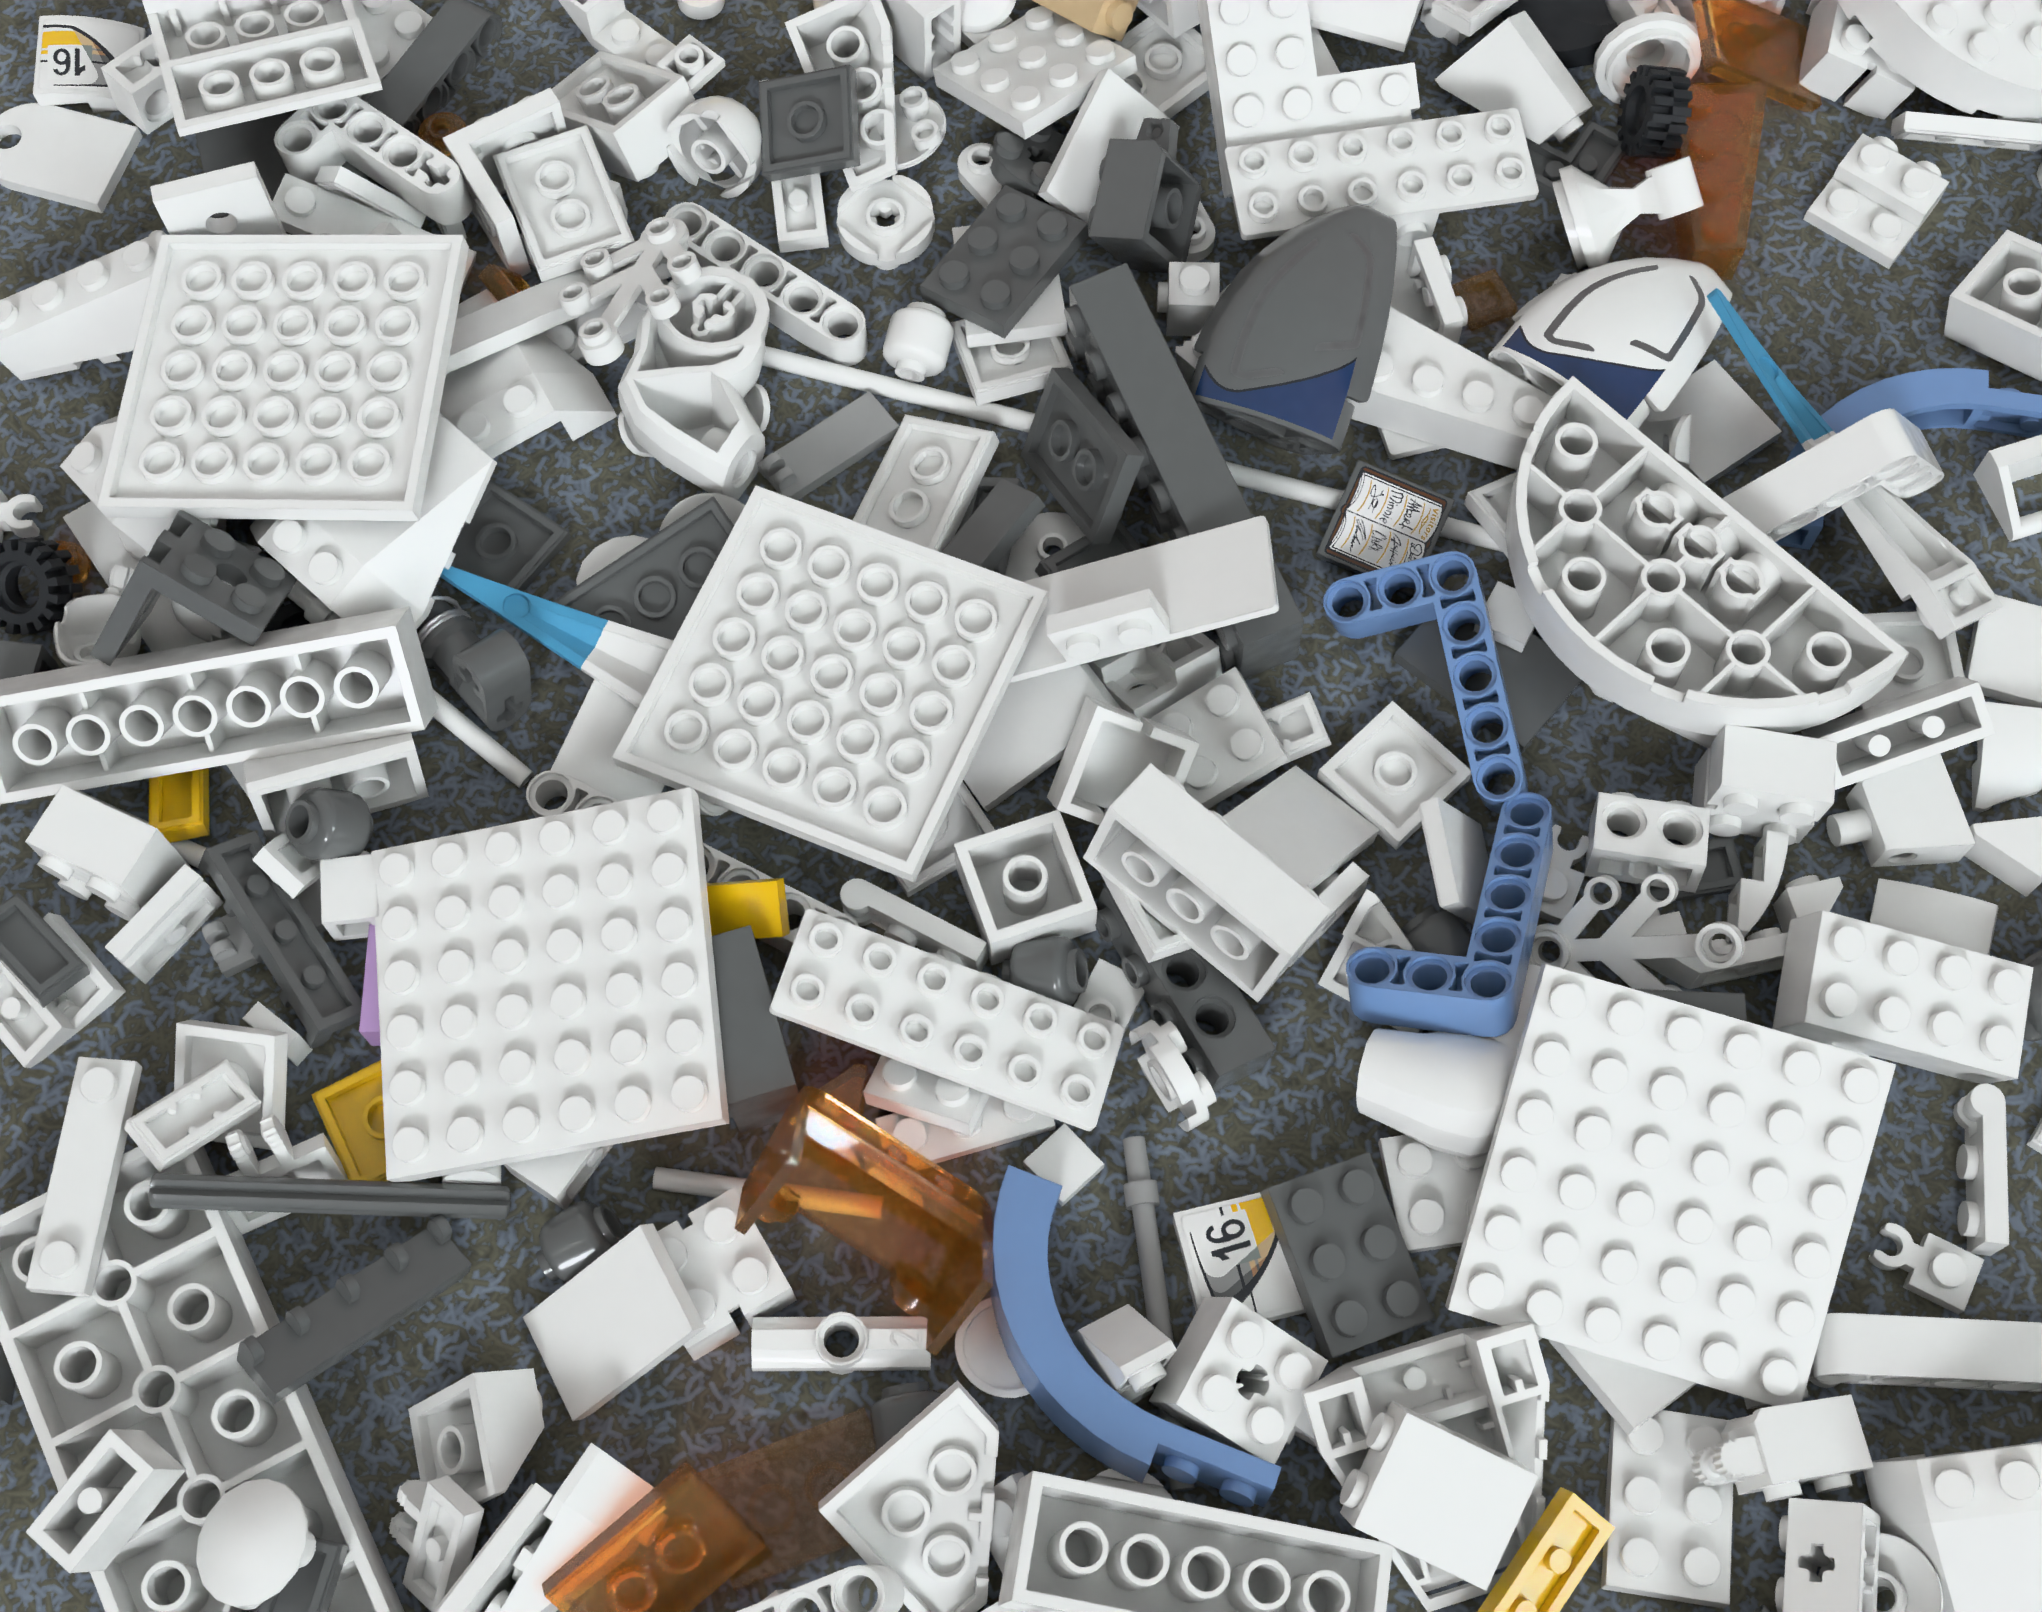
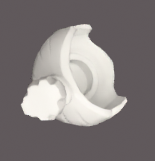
M114 564L109 572L108 588L105 589L104 593L74 598L65 605L63 620L61 623L55 622L53 629L56 653L65 666L72 667L100 662V660L90 654L135 569ZM141 626L117 658L138 654L142 637Z

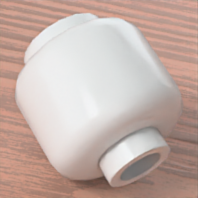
M912 302L907 307L897 310L891 316L883 345V356L888 364L895 368V374L898 377L911 382H922L925 377L936 376L945 369L954 329L945 318L946 314L940 308L924 302Z

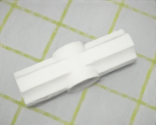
M837 1312L827 1317H753L751 1337L752 1371H830L831 1373L843 1375L853 1371L930 1370L931 1316L856 1317L851 1313ZM844 1330L855 1335L859 1341L858 1347L854 1353L847 1357H835L827 1351L825 1343L831 1334Z

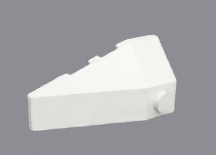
M834 0L784 22L804 73L851 65L856 71L860 166L843 169L852 193L897 174L892 27L881 0Z
M590 1443L543 1513L545 1517L550 1519L549 1524L551 1525L545 1536H540L530 1546L523 1547L515 1560L512 1578L517 1583L511 1593L507 1590H502L490 1602L485 1612L558 1611L632 1552L639 1540L647 1545L656 1536L667 1517V1513L661 1509L667 1498L593 1443Z

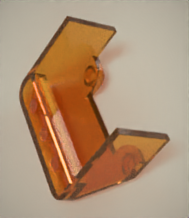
M804 1086L786 1109L743 1184L734 1229L745 1235L757 1218L766 1223H774L775 1221L788 1223L797 1212L890 1271L889 1282L894 1291L892 1297L895 1303L906 1313L912 1316L921 1315L927 1319L926 1350L936 1356L993 1287L992 1210L987 1201L976 1190L828 1093L813 1086Z

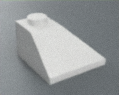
M534 1368L472 1373L408 1408L421 1481H427L428 1483V1481L448 1475L479 1505L505 1493L545 1427L542 1416L543 1403L537 1389Z

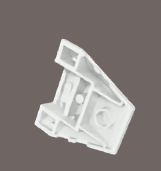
M485 289L458 305L456 319L498 302L500 299ZM542 333L446 374L439 410L440 414L492 459L560 421L572 441L617 417L594 374Z
M439 413L420 521L256 519L249 528L262 548L341 618L410 606L417 630L428 617L435 600L431 598L443 569L449 570L456 556L452 549L464 523L470 524L497 462Z
M1531 1322L1452 1330L1345 1363L1301 1392L1317 1450L1342 1487L1353 1469L1360 1470L1370 1449L1366 1445V1439L1371 1424L1379 1413L1383 1412L1386 1414L1391 1401L1522 1463L1538 1475L1537 1482L1497 1569L1509 1565L1545 1511V1497L1542 1496L1543 1460H1547L1548 1440L1544 1438L1545 1401L1549 1402L1550 1381L1535 1328ZM1393 1547V1563L1427 1612L1488 1594L1503 1574L1502 1572L1493 1575L1486 1591L1471 1583H1467L1427 1596L1425 1592L1462 1581V1579Z
M2042 1441L1925 1457V1454L1874 1460L1872 1461L1874 1467L1863 1470L1872 1510L1881 1516L1880 1533L1890 1534L1906 1540L1918 1548L1932 1563L1942 1585L1943 1612H2042Z

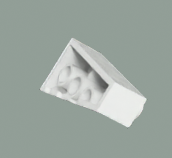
M160 231L1 299L0 362L23 381L77 370L82 362L98 358L103 364L120 361L122 353L134 351L161 235L165 234Z

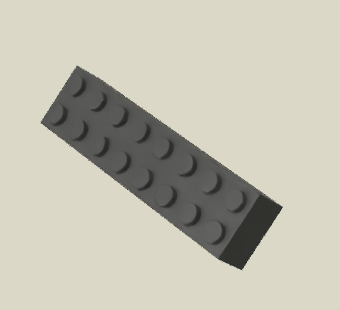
M1124 263L1070 285V307L1064 309L1066 321L1070 328V332L1065 334L1069 350L1076 362L1081 360L1085 362L1090 373L1086 375V382L1090 393L1099 403L1104 402L1110 416L1144 454L1134 485L1138 491L1145 488L1153 503L1148 506L1157 532L1160 535L1167 532L1170 540H1175L1253 518L1128 264ZM1274 558L1279 610L1270 615L1214 629L1218 638L1213 640V642L1219 646L1223 668L1236 667L1244 679L1294 660L1298 656L1304 619Z

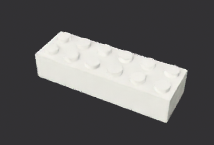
M1032 1471L1018 1480L998 1606L1025 1612H1386L1393 1546L1385 1542Z

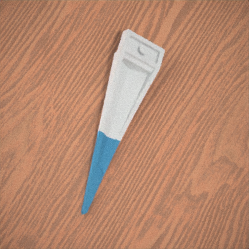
M1717 288L1706 296L1805 451L1835 435L1836 433L1773 361L1724 294ZM1878 485L1841 506L1900 599L1904 602L1912 597L1917 605L1916 610L1921 622L1928 629L1933 630L1939 640L2002 607L1975 563L1937 532L1900 497Z
M453 566L449 570L444 568L440 576L637 708L674 641L528 594Z

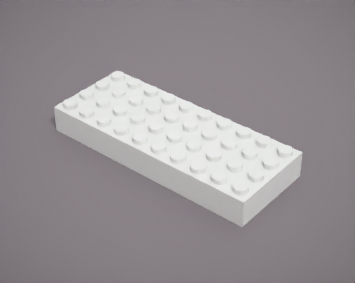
M204 1146L162 1172L169 1174L216 1175ZM139 1147L124 1153L92 1297L35 1293L25 1288L47 1192L0 1215V1342L58 1491L109 1429L144 1430L186 1468L185 1472L105 1571L90 1572L105 1612H257L258 1607L244 1610L216 1600L202 1584L196 1564L198 1536L206 1517L222 1496L245 1481L265 1478L288 1485L302 1500L309 1522L308 1531L314 1537L344 1544L349 1547L328 1612H405L307 1384H304L273 1405L237 1362L238 1348L241 1341L251 1335L257 1338L280 1322L245 1240L227 1211L158 1209L151 1207L149 1203L150 1181L152 1176L159 1173V1171Z

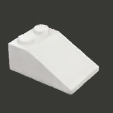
M601 50L552 88L560 102L567 131L587 125L604 168L611 173L636 182L653 175L658 170L659 164L669 157L667 146L673 144L670 132L667 133L668 125L689 104L695 101L684 75Z

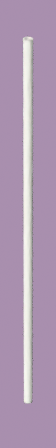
M765 346L766 352L762 366L864 392L870 391L872 394L1029 433L1035 413L992 402L976 406L975 400L972 397ZM1225 461L1236 484L1241 487L1336 510L1344 493L1342 490ZM1448 517L1440 534V537L1503 552L1485 529L1478 524Z

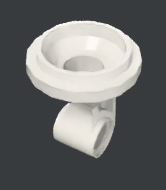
M1605 0L1610 15L1617 22L1618 27L1605 36L1595 52L1593 73L1603 95L1613 103L1620 104V100L1626 97L1623 91L1626 83L1631 84L1629 76L1633 71H1637L1639 65L1681 68L1687 72L1686 77H1690L1691 81L1700 67L1703 52L1701 43L1705 28L1682 17L1678 6H1674L1671 0Z
M1690 156L1645 171L1646 178L1633 188L1608 187L1572 165L1559 169L1561 179L1552 182L1578 269L1587 266L1590 269L1607 264L1622 229L1639 214H1657L1659 220H1664L1704 205Z

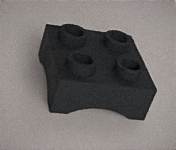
M1518 0L1501 13L1502 19L1505 21L1508 17L1526 11L1566 69L1593 65L1595 52L1605 36L1618 27L1617 22L1610 15L1605 0Z

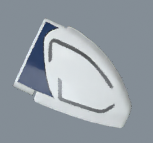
M1642 257L1604 264L1576 273L1554 284L1527 302L1512 317L1515 321L1514 325L1489 353L1488 361L1551 396H1554L1574 376L1634 427L1639 429L1649 416L1648 405L1657 413L1665 411L1669 407L1716 335L1722 320L1706 296L1717 288L1730 302L1732 292L1712 268L1700 262L1676 258Z

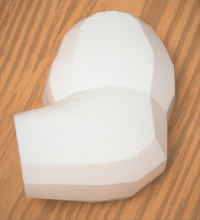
M707 266L701 267V276L691 284L677 285L673 280L667 284L674 288L681 303L680 310L674 316L664 320H657L652 317L649 308L646 310L637 325L634 354L618 385V398L622 412L636 442L661 464L708 493H720L738 500L758 473L757 463L763 460L765 453V437L749 412L743 398L754 387L761 371L766 352L765 338L768 330L770 308L765 292L752 278L734 269Z
M1529 963L1517 1020L1514 1027L1506 1034L1497 1037H1480L1429 1030L1428 1033H1413L1381 1028L1373 1030L1366 1043L1358 1073L1356 1102L1359 1113L1394 1128L1434 1150L1467 1159L1488 1155L1541 965Z

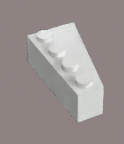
M1390 307L1383 347L1370 398L1364 403L1355 402L1347 397L1345 400L1355 406L1351 418L1353 420L1517 470L1534 424L1553 396ZM1548 437L1545 439L1542 445H1546Z

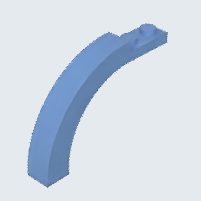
M1937 368L1893 376L1859 389L1837 402L1821 415L1836 434L1875 412L1891 408L1895 409L1920 430L1961 428L2029 438L2042 435V395L2023 393L2014 388H1989V370ZM1799 441L1789 454L1786 462L1805 452ZM1824 516L1775 543L1781 546L1810 550L1823 528Z
M1008 1165L999 1191L989 1241L988 1275L990 1296L997 1329L1007 1355L1022 1384L1037 1405L1062 1433L1086 1453L1114 1471L1137 1482L1143 1483L1152 1462L1162 1466V1472L1176 1481L1187 1484H1194L1196 1481H1200L1220 1489V1496L1233 1504L1244 1507H1252L1254 1504L1264 1507L1275 1489L1282 1467L1144 1411L1109 1386L1086 1362L1063 1325L1055 1304L1049 1277L1048 1237L1063 1186Z

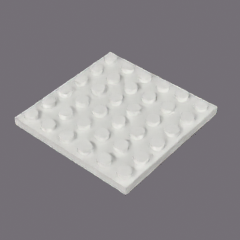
M161 235L97 508L105 517L175 518L177 513L182 510L201 519L420 521L469 250L464 236Z
M755 486L612 758L615 764L621 768L675 789L692 787L698 793L700 799L915 882L1049 601L1047 590L826 510Z
M692 787L371 851L378 891V917H374L386 1177L388 1181H416L729 1124L699 797Z
M1542 963L1445 1307L1450 1311L1501 1326L1512 1323L1531 1322L1538 1337L1772 1406L1802 1402L1896 1064Z

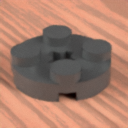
M1052 124L1026 140L1009 129L1002 127L996 133L989 150V156L993 159L990 166L991 172L1003 187L1005 185L1033 198L1034 194L1038 195L1066 137L1053 130Z

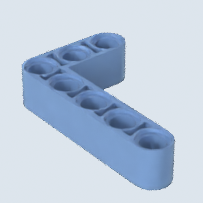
M1449 551L1342 578L1333 582L1323 597V607L1334 628L1345 637L1360 639L1437 619L1473 783L1483 804L1490 811L1500 814L1505 801L1514 800L1518 794L1528 792V782L1483 586L1473 560L1464 553ZM1454 574H1462L1469 577L1467 583L1461 589L1448 591L1442 588L1446 579ZM1410 587L1416 590L1413 598L1404 604L1390 602L1392 595L1401 588ZM1353 600L1363 602L1362 609L1352 617L1339 616L1341 607L1345 603ZM1465 623H1474L1480 626L1478 634L1468 641H1460L1453 638L1458 627ZM1486 673L1492 677L1489 685L1483 690L1472 692L1464 688L1467 679L1473 674ZM1487 723H1497L1503 726L1501 736L1493 742L1483 743L1476 739L1478 730ZM1498 774L1512 775L1515 778V783L1508 792L1495 795L1487 791L1488 783L1494 776Z
M1522 792L1514 800L1504 802L1496 828L1466 957L1384 947H1366L1357 950L1349 957L1346 963L1350 1006L1355 1016L1369 1023L1480 1037H1497L1506 1034L1514 1027L1553 854L1552 808L1548 799L1540 794Z

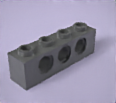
M1104 887L1096 903V929L1100 936L1106 942H1112L1122 959V969L1128 982L1136 989L1140 987L1144 989V996L1151 1006L1152 1020L1159 1026L1171 1021L1178 1029L1187 1046V1051L1182 1056L1192 1073L1195 1074L1200 1071L1210 1083L1214 1093L1263 1068L1276 1047L1238 986L1193 949L1148 963L1108 887ZM1174 974L1182 977L1189 987H1179L1173 984L1167 975ZM1196 1021L1210 1023L1215 1027L1218 1034L1211 1035L1203 1032L1198 1027Z

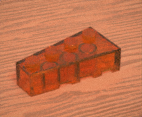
M1768 81L1691 83L1688 91H1692L1693 99L1688 102V108H1692L1691 117L1686 118L1685 124L1689 126L1687 134L1681 135L1683 144L1680 149H1676V155L1672 158L1669 157L1668 160H1664L1666 164L1690 156L1704 203L1699 208L1673 217L1679 259L1706 264L1717 273L1721 280H1732L1746 249Z

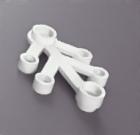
M670 217L656 218L647 224L639 240L611 254L604 248H597L587 252L581 258L580 264L587 279L598 283L587 287L584 282H572L559 291L558 298L566 314L571 316L583 314L592 305L614 295L600 318L588 320L579 329L578 345L588 364L593 366L606 365L615 361L623 353L625 346L617 329L642 290L646 295L645 302L653 318L657 320L668 319L680 310L681 303L674 288L664 285L655 270L659 263H667L668 271L673 282L677 285L691 284L701 276L702 269L696 255L691 251H687L689 247L687 241L689 231L682 220ZM636 261L633 266L612 275L615 270Z
M1664 872L1654 873L1643 881L1641 893L1600 938L1577 939L1599 910H1606L1615 906L1621 898L1622 891L1618 881L1611 876L1601 875L1591 879L1586 884L1584 896L1558 925L1546 923L1537 926L1529 963L1536 965L1544 963L1594 977L1580 962L1602 961L1632 989L1682 991L1675 985H1664L1636 959L1698 957L1704 965L1710 968L1724 969L1730 967L1741 958L1745 949V940L1741 931L1735 925L1724 921L1713 922L1702 928L1698 934L1634 936L1658 908L1671 904L1678 895L1677 881L1673 876ZM1656 879L1663 880L1669 887V895L1665 900H1657L1650 893V885ZM1599 882L1606 883L1611 888L1612 897L1607 903L1599 902L1594 896V887ZM1715 934H1725L1730 938L1732 948L1728 954H1719L1713 949L1711 942ZM1545 941H1553L1559 946L1560 955L1556 961L1547 960L1543 956L1542 946Z

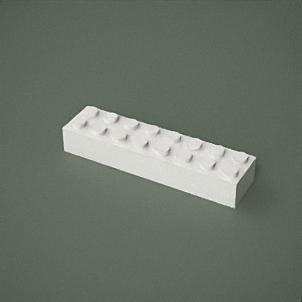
M410 606L263 632L254 646L235 637L117 658L111 666L100 661L0 679V804L56 795L62 785L72 790L80 791L425 730L436 713L438 706Z

